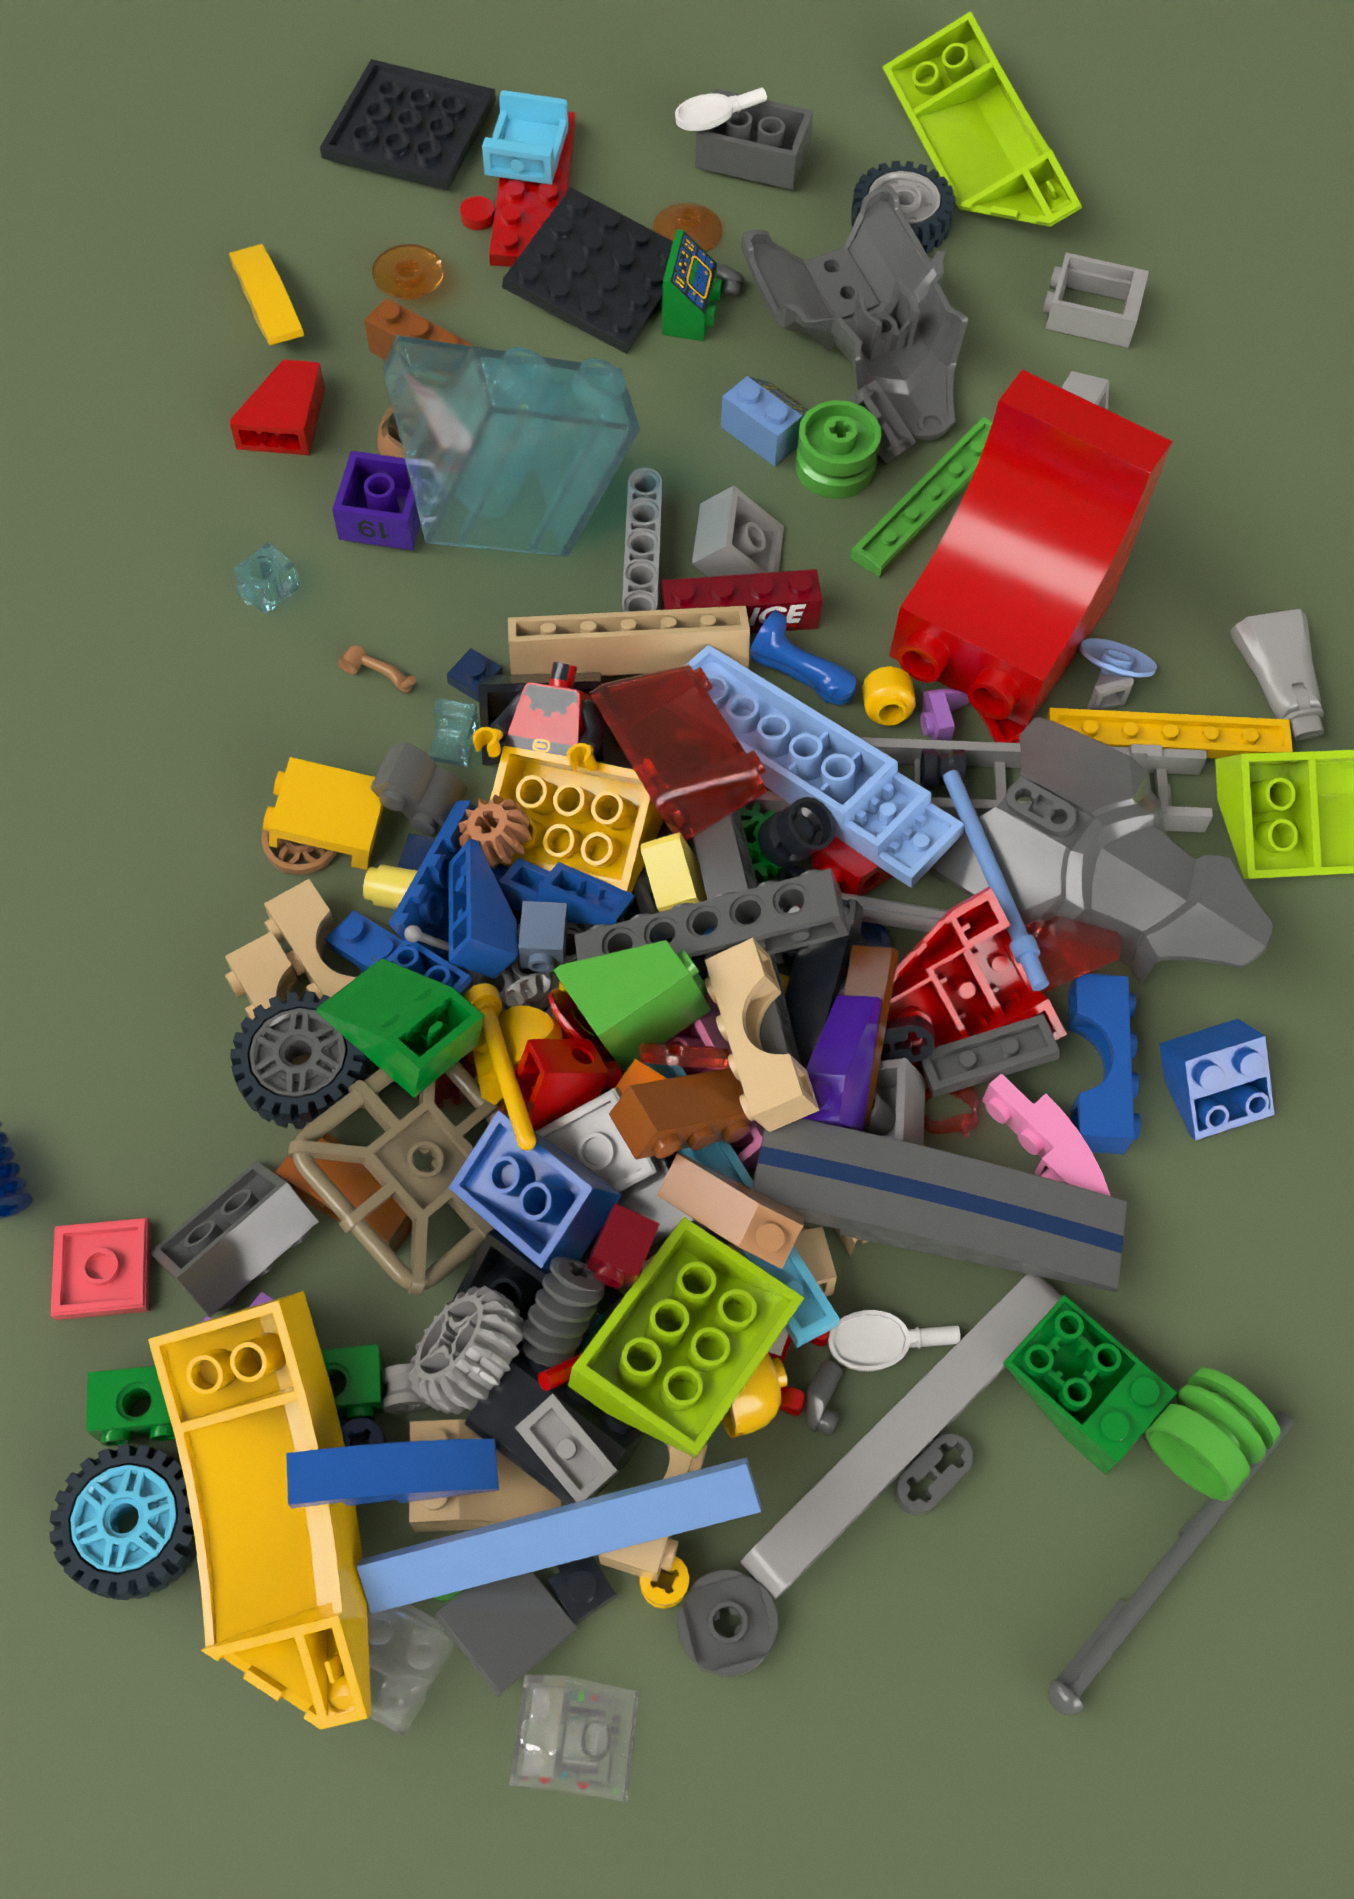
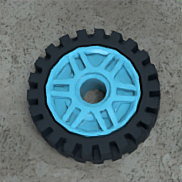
M130 1444L118 1445V1450L113 1451L107 1448L98 1452L99 1457L95 1460L87 1458L80 1464L82 1470L78 1474L71 1472L66 1478L65 1482L69 1485L65 1491H58L54 1500L58 1503L57 1510H51L49 1522L54 1525V1531L49 1532L50 1543L55 1546L56 1551L53 1553L57 1562L63 1566V1571L82 1588L94 1594L116 1600L141 1599L148 1597L152 1591L160 1592L169 1586L168 1582L171 1579H178L185 1572L183 1567L188 1561L192 1563L197 1555L195 1536L181 1463L159 1449L155 1450L150 1446L140 1444L138 1447H133ZM137 1510L139 1514L137 1525L130 1532L121 1534L119 1532L120 1519L127 1512Z

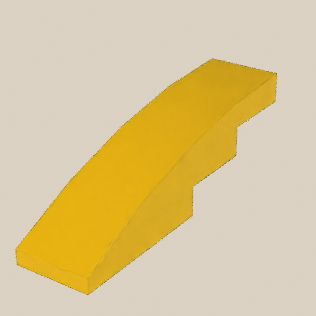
M263 244L230 252L229 257L232 267L240 279L243 293L251 305L254 319L269 346L304 336L302 326L290 298Z

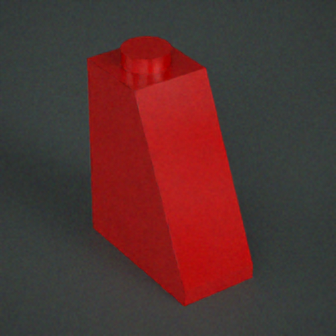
M286 359L281 361L231 417L229 424L236 449L310 456L325 392L320 362Z

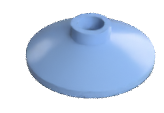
M1089 638L1083 640L1079 648L1080 652L1091 663L1101 668L1099 674L1141 678L1154 675L1157 669L1156 663L1146 654L1115 641Z

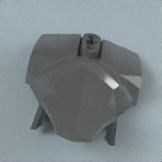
M884 184L879 186L863 198L858 217L842 248L808 260L790 253L773 242L767 230H750L743 233L741 245L743 254L775 323L784 329L813 336L827 351L837 346L853 365L857 391L876 379L914 439L938 440L951 429L956 422L953 403L954 370L968 318L960 311L951 307L940 286L944 275L943 262L946 251L944 249L938 251L933 259L928 257L901 211L899 196L891 185Z
M1036 717L1019 735L1021 748L1019 779L1009 787L1006 796L997 807H994L978 818L1027 933L1034 936L1037 945L1043 943L1057 946L1091 945L1095 949L1131 966L1133 974L1141 984L1148 978L1155 964L1164 960L1199 961L1244 968L1258 959L1269 945L1273 922L1244 883L1231 857L1204 855L1195 859L1165 833L1161 802L1151 792L1149 772L1129 755L1045 718ZM1021 797H1029L1032 799L1033 805L1028 802L1019 803L1017 800ZM1057 817H1064L1067 819L1062 824H1055L1052 822V820H1054ZM964 829V834L929 871L941 881H948L970 896H973L989 886Z

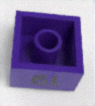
M351 450L332 508L339 540L413 551L430 494L426 461Z

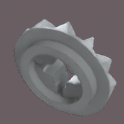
M534 973L517 980L503 992L500 1014L508 1008L522 1005L535 1007L543 1011L546 1007L550 1006L548 994L553 989H558L559 980L553 973Z

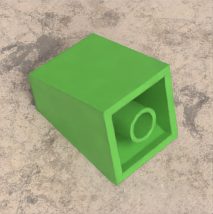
M667 940L562 964L553 970L598 1038L623 1071L630 1067L635 1059L640 1060L711 1011L703 996L708 991L705 982L698 974V969L684 950L676 954Z

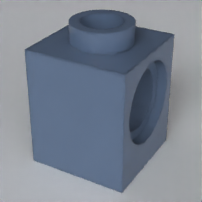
M523 901L518 946L521 968H529L535 972L545 973L552 971L559 965L565 964L568 932L567 903Z

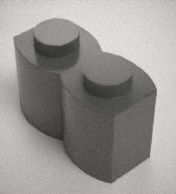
M408 742L389 747L371 786V790L380 798L379 800L382 805L394 811H402L411 821L412 827L425 834L440 832L456 801H462L467 790L460 779L444 768L437 766L428 754Z

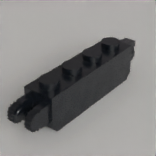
M842 899L849 932L848 936L800 947L796 953L785 999L801 1065L805 1069L837 995H844L852 946H868V942L860 934L863 907L857 900Z

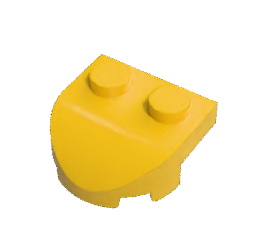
M525 1005L514 1006L503 1011L498 1017L515 1074L528 1039H562V1028L557 1020L535 1007ZM481 1029L478 1045L473 1049L481 1098L496 1105L503 1098Z

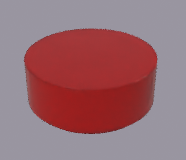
M472 196L461 203L460 217L465 227L472 230H483L493 224L495 211L494 204L490 199L483 196Z

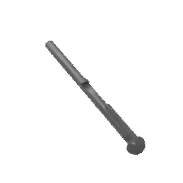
M1280 1411L1276 1414L1275 1419L1280 1428V1439L1272 1448L1266 1450V1455L1261 1462L1256 1464L1248 1463L1250 1466V1476L1233 1497L1224 1502L1211 1498L1206 1502L1195 1518L1182 1527L1178 1533L1180 1538L1164 1555L1129 1601L1126 1603L1121 1598L1059 1677L1051 1681L1048 1696L1055 1710L1064 1715H1075L1084 1709V1705L1079 1697L1293 1427L1294 1421L1291 1417Z

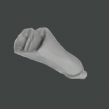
M1299 608L1248 616L1235 624L1230 630V636L1256 676L1276 718L1289 719L1290 730L1296 741L1317 738L1323 735L1325 730L1321 719L1324 716V711L1313 666L1306 614Z

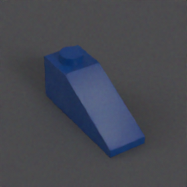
M470 838L449 862V963L495 979L508 965H512L518 957L517 921L478 841Z

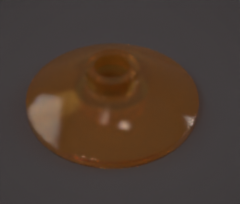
M679 203L665 208L657 215L653 224V231L674 241L676 229L684 230L706 252L716 246L722 233V225L718 216L709 208L694 203Z
M403 244L389 248L381 253L374 262L372 274L376 286L386 295L398 299H416L428 295L439 286L443 279L444 270L440 257L431 249L421 245Z

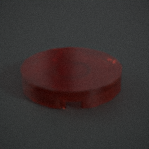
M642 1043L639 1047V1062L686 1067L729 1068L728 1055H730V1051L726 1048L704 1046L703 1048L670 1043Z

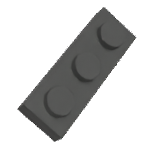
M1044 1014L935 1047L931 1055L919 1061L931 1094L935 1098L993 1080L1001 1073L1006 1076L1059 1059L1060 1050Z

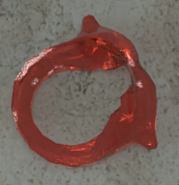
M971 1086L948 1093L970 1105L971 1114L963 1113L942 1121L932 1120L924 1114V1129L932 1134L961 1132L964 1137H968L970 1131L974 1130L979 1124V1101ZM929 1087L925 1090V1103L933 1097Z

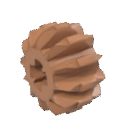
M494 794L489 803L479 798L478 808L475 810L465 809L466 816L469 819L458 823L462 833L459 838L462 847L470 838L478 841L489 866L493 869H496L501 860L511 866V856L515 853L525 855L521 844L532 840L531 833L528 830L531 824L529 817L524 811H521V807L516 801L510 798L504 801L502 797Z

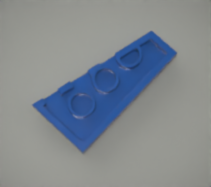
M456 801L388 923L403 940L406 939L404 936L405 929L410 925H416L421 929L422 933L449 942V862L462 848L459 841L462 833L458 823L469 819L466 816L465 809L475 810L477 808L472 801ZM417 941L423 947L446 960L448 951Z

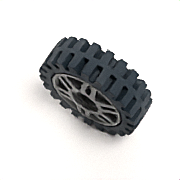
M305 991L304 998H300L297 992L287 993V1000L282 1002L278 996L269 999V1008L265 1009L260 1004L253 1009L255 1018L252 1020L246 1016L241 1023L243 1032L235 1033L233 1039L235 1049H231L230 1059L233 1065L231 1069L236 1085L250 1108L254 1112L257 1111L264 1120L268 1122L274 1120L277 1126L287 1128L288 1124L292 1123L295 1129H303L306 1127V1123L315 1120L349 1093L348 1089L357 1080L364 1081L369 1076L368 1062H370V1059L316 1012V1008L328 1000L329 996L323 994L322 998L318 999L315 992ZM299 1055L311 1056L307 1062L301 1065L291 1064L294 1058Z

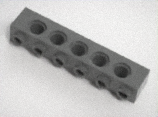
M830 868L826 870H809L802 873L799 877L783 881H766L759 884L756 888L737 893L723 892L713 899L694 904L681 903L674 906L671 910L655 914H638L628 921L613 925H596L591 927L589 931L574 935L577 961L652 944L674 937L669 945L676 954L684 950L700 973L708 971L705 959L751 938H754L769 955L848 936L849 932L841 890ZM803 905L799 911L788 913L794 906ZM760 916L755 922L746 924L750 918ZM717 926L712 933L703 935L707 929Z

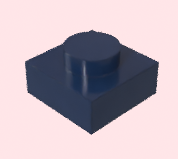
M470 648L446 675L448 684L479 702L478 683L480 676L503 675L502 666Z

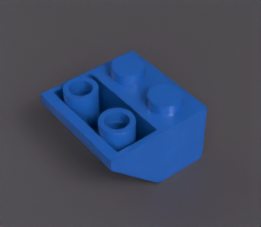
M1240 1019L1159 1043L1165 1084L1190 1136L1194 1140L1275 1115L1266 1036Z

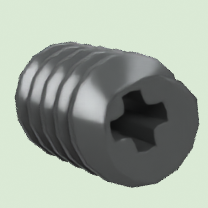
M556 1257L550 1263L549 1269L551 1272L543 1278L542 1285L544 1288L537 1291L536 1303L530 1307L528 1312L529 1319L524 1321L521 1327V1332L526 1339L523 1342L522 1349L526 1356L536 1363L546 1367H553L574 1357L576 1349L582 1343L583 1334L589 1328L590 1319L595 1315L597 1305L604 1296L605 1284L598 1281L594 1277L595 1272L587 1269V1264L568 1257Z

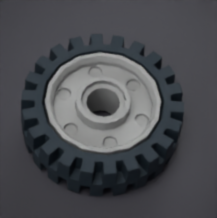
M892 161L891 167L885 162L879 164L878 170L874 167L870 168L867 175L863 174L859 178V183H856L851 208L852 227L860 212L863 198L877 187L889 184L898 194L901 211L926 254L933 250V246L938 248L942 244L943 239L946 240L949 234L954 214L955 195H953L952 186H947L948 180L944 176L938 178L939 172L935 169L927 172V166L920 163L918 168H914V162L906 161L905 166H901L900 161Z

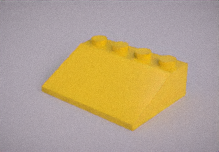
M504 746L491 799L496 794L502 797L504 801L508 798L516 801L521 807V811H524L530 820L531 825L528 827V830L531 833L532 840L521 844L525 855L515 853L511 856V866L520 858L551 871L560 862L631 893L644 866L641 844L656 839L663 824L672 783L657 774L598 762L595 771H588L583 761L578 765L577 771L573 772L567 756ZM502 860L500 861L501 864L511 867L510 865L505 864Z

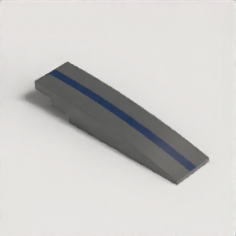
M799 1119L771 1132L764 1128L752 1189L805 1215V1222L839 1229V1235L1114 1292L1118 1290L1127 1201L974 1158L816 1121Z

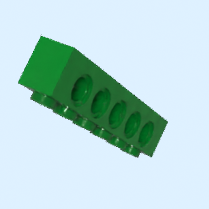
M379 1344L321 1350L329 1381L335 1378L346 1380L344 1391L339 1396L334 1397L338 1417L345 1416V1421L347 1422L355 1418L373 1420L374 1413H384L383 1399L386 1396L385 1385L382 1382L381 1371L385 1368L384 1355ZM155 1366L87 1372L86 1431L96 1440L101 1441V1445H126L131 1443L132 1437L150 1436V1440L159 1442L176 1440ZM143 1397H151L152 1401L149 1410L142 1416L132 1417L131 1411L135 1402Z

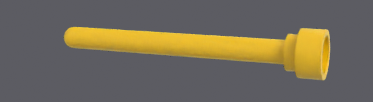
M481 983L474 985L465 993L464 998L485 1015L482 1031L517 1144L524 1151L532 1150L536 1145V1137L498 1021L502 1010L499 992L491 984Z

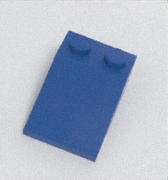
M498 1110L452 1181L449 1189L541 1269L550 1270V1263L556 1257H568L580 1261L607 1219L614 1204H617L622 1195L591 1169L535 1132V1147L529 1151L520 1149L509 1115Z

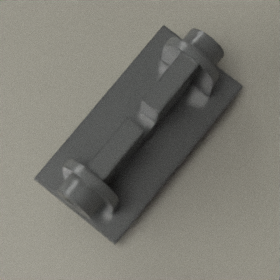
M876 379L846 400L865 407L876 417L881 427L879 455L885 464L916 443V440Z

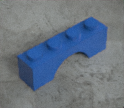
M1076 973L1067 991L1068 1030L1084 1037L1095 1047L1103 1063L1104 1078L1103 1082L1098 1086L1078 1094L1070 1109V1120L1092 1152L1124 1155L1133 1140H1138L1141 1127L1139 1113H1133V1099H1136L1139 1089V1076L1137 1072H1132L1131 1058L1135 1057L1137 1051L1136 1032H1130V1019L1134 1017L1136 1007L1135 994L1129 993L1128 976Z

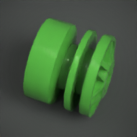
M1201 1367L1188 1379V1384L1177 1392V1404L1171 1403L1167 1405L1146 1429V1439L1155 1454L1177 1477L1209 1498L1224 1502L1231 1499L1250 1476V1466L1248 1463L1256 1464L1261 1462L1266 1455V1450L1272 1448L1280 1439V1428L1275 1417L1264 1403L1245 1386L1215 1369Z

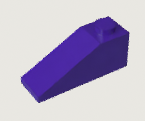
M837 995L806 1067L819 1111L801 1119L863 1132L881 998Z

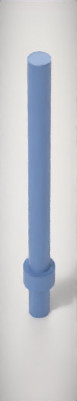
M957 770L948 771L944 774L943 780L960 820L964 823L965 832L987 884L992 888L1011 925L1007 927V931L1012 940L1009 947L1016 963L1022 964L1032 990H1042L1049 985V982L1038 958L1041 952L1033 935H1028L959 772Z

